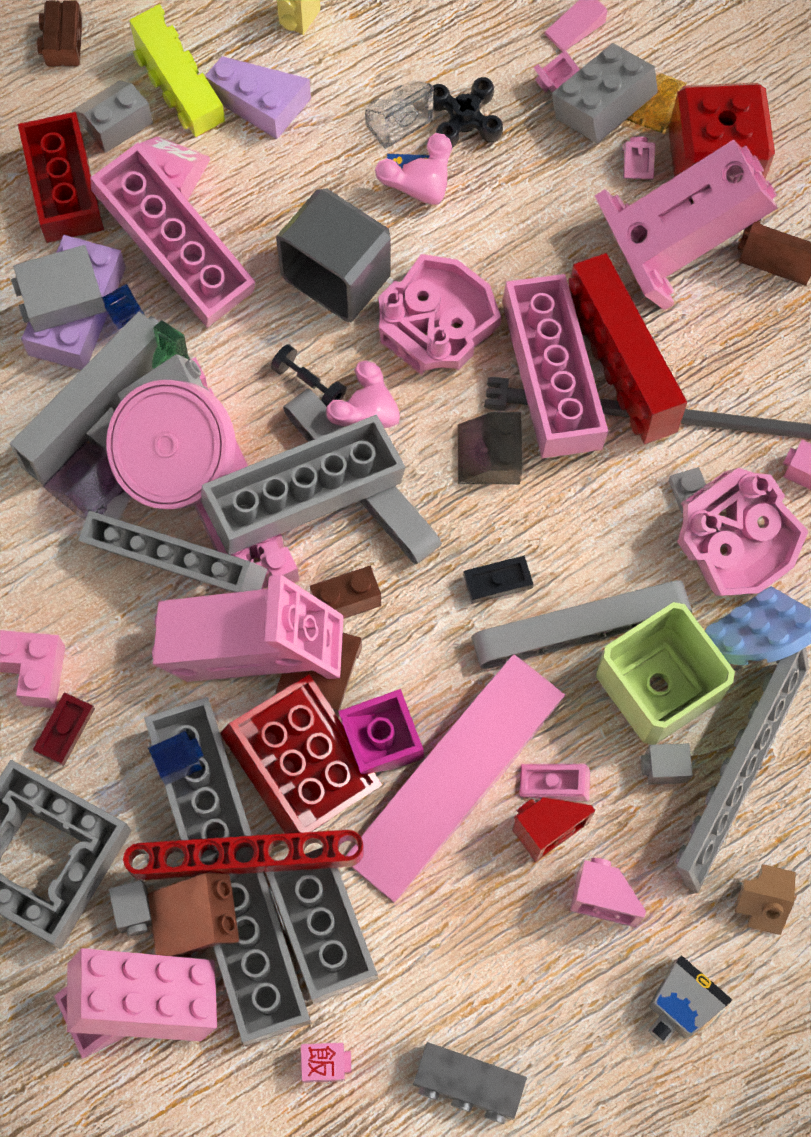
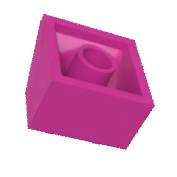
M401 689L338 711L361 774L394 770L424 759V749Z

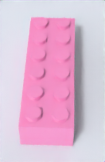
M139 142L90 177L91 191L207 328L254 292L256 281Z
M566 275L506 281L502 304L541 457L549 458L602 450L608 434V428Z

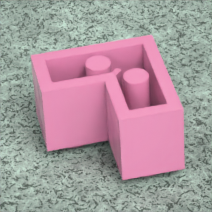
M0 630V672L19 674L16 696L23 706L56 708L65 645L59 635Z

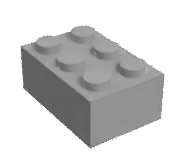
M614 43L610 44L552 92L556 119L593 142L599 143L658 93L655 66Z

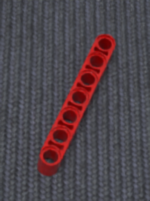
M353 830L145 842L132 844L128 847L123 856V863L129 873L139 880L195 877L204 873L230 875L339 868L358 864L363 858L364 844L361 836ZM345 841H352L356 843L358 850L351 856H344L339 852L340 845ZM309 844H320L323 847L322 854L317 858L307 857L304 851ZM283 845L289 850L287 857L279 861L270 857L271 850L275 846ZM241 848H251L254 851V856L250 861L241 863L236 860V854ZM207 850L218 851L219 858L214 864L205 865L201 862L202 855ZM173 852L184 854V861L177 867L167 865V858ZM140 854H147L150 858L148 865L140 870L134 869L132 866L134 858Z

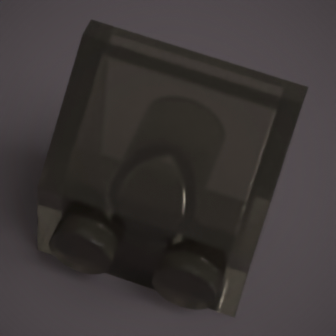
M489 412L458 424V484H520L522 475L521 412Z

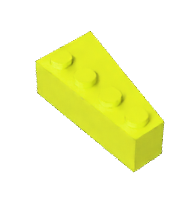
M158 4L129 20L136 48L133 51V55L140 67L145 66L147 68L149 79L154 87L161 88L163 98L168 107L176 109L178 112L177 117L183 128H189L194 136L197 137L225 122L223 104L204 74L197 75L199 71L189 50L184 52L178 38L179 34L174 26H166L165 12L161 5Z

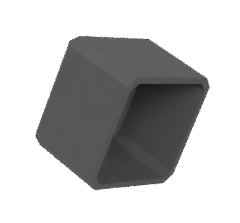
M328 188L317 189L276 236L281 276L286 282L346 322H353L391 276V238L389 228Z

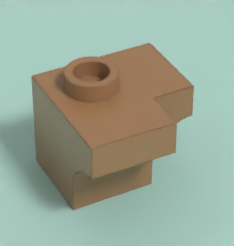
M762 864L757 879L744 880L736 900L735 912L749 915L747 927L781 935L795 901L796 872Z

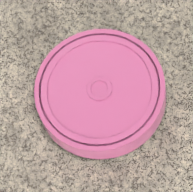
M157 380L137 387L117 406L109 423L106 449L113 475L120 486L132 498L153 508L179 509L202 503V485L230 473L235 458L236 441L231 419L224 406L212 393L199 385L186 381Z

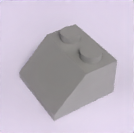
M124 81L114 83L72 110V112L76 111L78 121L105 153L153 123L149 103L132 83Z

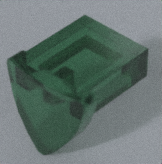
M163 320L153 327L157 344L152 359L153 369L176 354L190 360L184 334Z

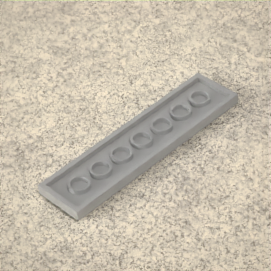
M806 647L791 656L777 660L776 663L778 665L774 673H769L765 678L762 688L764 693L759 702L755 701L752 704L748 715L750 721L745 730L741 729L738 732L734 742L736 749L731 758L727 757L724 760L720 769V776L722 777L717 787L712 786L705 800L707 807L702 816L698 815L695 818L690 831L692 837L687 846L683 845L677 854V869L685 886L699 893L810 668Z

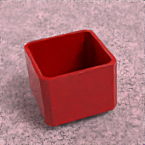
M759 83L687 85L677 92L668 127L674 177L730 141L735 140L741 148L747 146L751 154L757 157L764 169L762 175L766 179L775 155V147L765 87ZM730 120L734 122V124L731 126H725L722 124L728 123Z

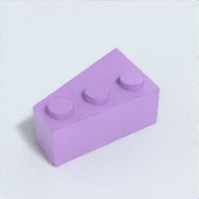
M224 56L205 75L225 108L275 139L280 137L311 100L310 79Z

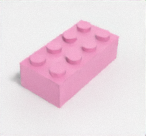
M81 948L67 963V1032L202 1041L217 1029L215 960Z

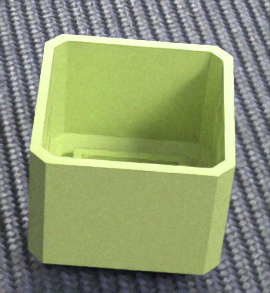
M675 602L606 645L596 672V678L641 741L651 745H656L721 702L733 684L735 675L734 669L687 606ZM653 677L663 678L667 682V689L663 692L653 690L650 680Z

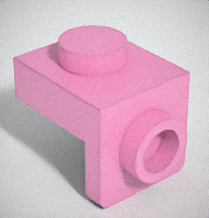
M566 50L543 69L539 64L533 67L539 75L535 80L545 93L549 89L554 92L580 70Z

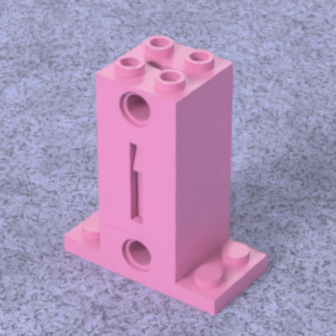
M735 140L730 141L631 205L628 203L624 205L618 195L613 196L605 189L595 195L644 296L662 309L666 310L675 304L671 297L674 291L666 279L667 276L778 209L773 200L777 193L769 180H765L762 175L764 171L757 157L751 154L747 146L741 148Z
M282 575L269 576L268 589L158 601V611L155 617V643L152 648L153 665L187 682L312 670L327 679L340 678L344 615Z

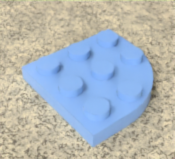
M770 586L742 606L733 609L730 614L718 622L709 625L704 631L729 664L748 665L747 660L761 661L767 659V662L770 663L791 656L811 644V609Z

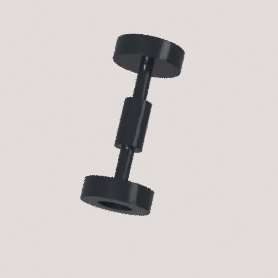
M290 344L283 346L273 358L271 363L272 370L280 375L289 367L297 372L296 376L311 388H318L324 393L321 401L326 407L333 400L343 399L347 387L336 381L327 388L320 383L321 379L305 367L300 368L293 363L297 356V350Z

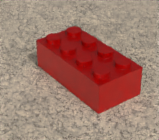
M76 111L18 124L38 220L46 243L62 240L63 235L77 237L104 231L98 200L91 191L90 177H92Z

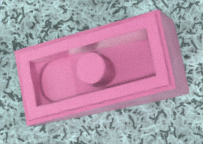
M579 0L553 23L544 34L563 52L606 22L607 9L599 0Z
M521 764L520 797L538 799L546 797L568 801H589L590 769L586 764Z

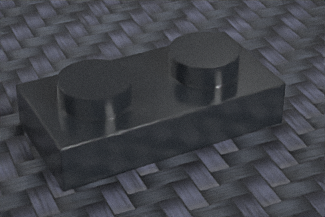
M525 555L463 571L471 604L529 590L534 585Z

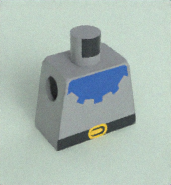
M681 955L671 965L649 1005L659 1015V1018L648 1031L662 1044H665L675 1031L687 1039L730 1004L733 999Z

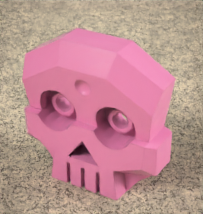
M421 254L401 282L394 281L378 297L381 343L391 351L393 350L398 357L402 358L408 365H411L421 375L426 370L435 368H455L459 370L473 356L474 347L487 339L501 323V315L490 284L457 259ZM425 296L427 300L420 301L418 297ZM459 323L462 327L454 328L452 324Z
M741 468L727 470L680 503L683 506V524L677 542L689 560H697L707 584L716 596L760 593L793 569L808 530L782 503L785 495L771 475L754 473ZM726 508V517L718 515ZM759 517H762L765 522L762 528L757 524ZM723 544H725L728 549L726 555L724 556L720 552V547Z

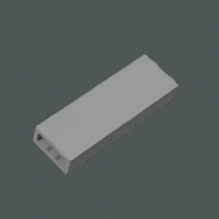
M138 312L9 443L21 468L43 486L89 441L86 433L108 409L112 407L116 410L121 402L117 393L169 358L166 346L167 341L163 334L164 328L157 319L152 316L147 318L141 312Z

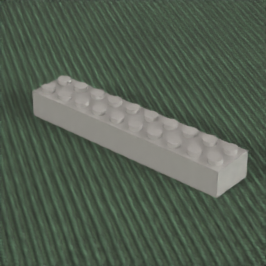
M209 698L199 699L144 717L181 840L252 836ZM247 847L241 848L236 854V860L241 863L248 862L254 856V851ZM212 849L207 850L202 855L201 862L205 865L214 864L219 858V852ZM264 872L230 874L239 942L213 946L240 1037L245 1046L312 1024Z

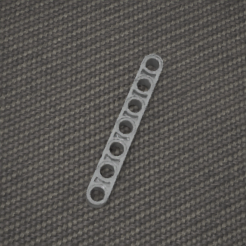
M306 389L283 406L288 419L308 442L344 428V426L333 424L327 419L326 406L310 389ZM396 486L360 500L361 504L414 564L421 562L442 545L437 533Z
M676 580L488 628L475 633L471 638L480 667L487 669L506 664L513 654L524 660L624 634L673 602L685 604L691 613L692 608L683 582Z

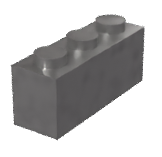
M427 1042L413 1085L420 1087L418 1094L437 1101L439 1095L453 1099L451 1103L453 1107L467 1112H471L472 1107H476L486 1111L485 1118L505 1124L506 1118L510 1120L515 1119L527 1077Z

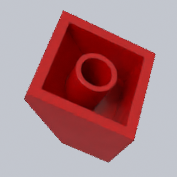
M546 797L535 803L531 799L517 809L518 814L514 817L515 822L512 831L534 861L537 862L587 826L596 810L592 805Z

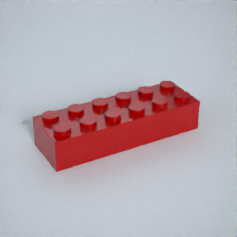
M607 253L573 264L571 278L568 279L581 333L583 336L587 335L594 358L600 360L603 365L607 383L609 385L613 384L617 392V401L620 408L626 410L630 417L632 431L635 435L640 436L644 445L678 433L687 400Z

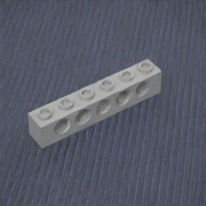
M88 511L78 540L96 548L234 593L261 590L268 570L253 562L92 511Z

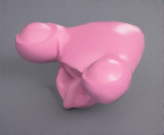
M439 133L430 136L427 141V150L430 157L428 159L419 158L411 161L408 164H404L402 169L395 161L388 158L379 161L375 168L376 178L383 185L398 189L419 201L430 205H439L447 187V163L452 151L450 139L444 134Z
M366 360L359 362L354 369L358 382L364 388L357 390L348 401L333 400L326 407L327 419L339 426H349L376 414L384 428H390L399 424L400 412L395 400L384 384L380 367Z

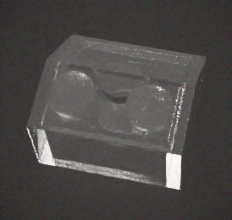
M412 80L406 85L396 87L392 93L382 99L372 101L365 108V125L384 149L432 122L434 87L430 83Z

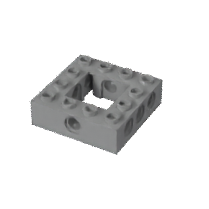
M10 760L0 776V859L28 813L81 842L75 844L69 852L70 859L58 879L52 880L48 888L50 902L37 896L30 889L17 885L0 873V915L61 949L132 830L126 822L19 763Z

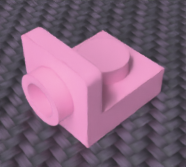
M630 137V142H625L622 151H624L623 179H654L655 143L648 142L647 137Z

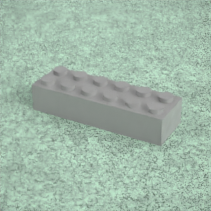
M376 414L203 484L201 488V502L227 554L231 555L401 484L406 467Z

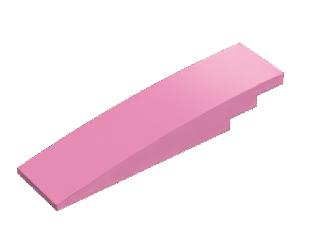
M513 654L362 835L361 838L364 844L363 858L358 864L351 867L395 903L517 759L522 749L543 726V722L564 699L565 694ZM355 844L346 856L355 854L358 846Z

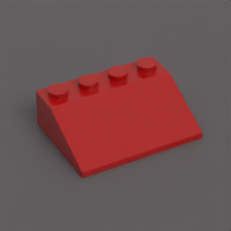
M310 674L231 721L220 732V735L285 834L313 832L382 785L374 772L360 773L343 724Z

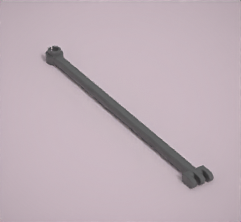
M488 378L487 386L493 388L486 389V397L491 399L485 400V408L505 411L506 403L528 405L524 389L508 387V378ZM600 399L603 414L629 417L627 411L620 408L617 400ZM685 409L681 424L811 439V424L692 409Z

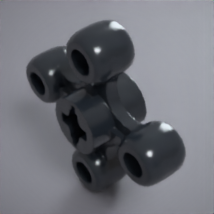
M486 77L477 78L472 84L471 94H461L456 98L450 95L449 89L443 84H435L428 90L427 103L429 107L435 111L446 110L451 117L449 122L441 123L438 126L436 133L444 134L448 137L452 148L456 146L460 132H469L474 128L480 131L482 139L486 142L493 143L501 138L503 134L501 119L495 115L484 116L479 110L481 105L487 104L492 100L494 96L493 82Z

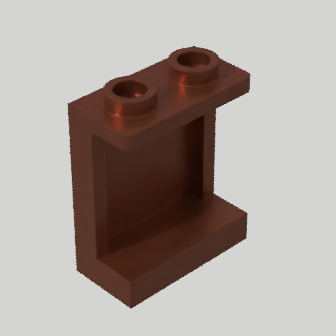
M761 219L744 229L737 248L743 251L739 260L740 263L805 286L807 285L811 277L810 241L764 226L760 223Z
M347 633L342 634L340 678L327 679L313 670L282 673L276 694L310 674L339 718L338 711L341 710L356 658L359 659L362 649V638Z
M204 873L148 893L156 955L191 958L190 953L219 944L239 942L229 874Z

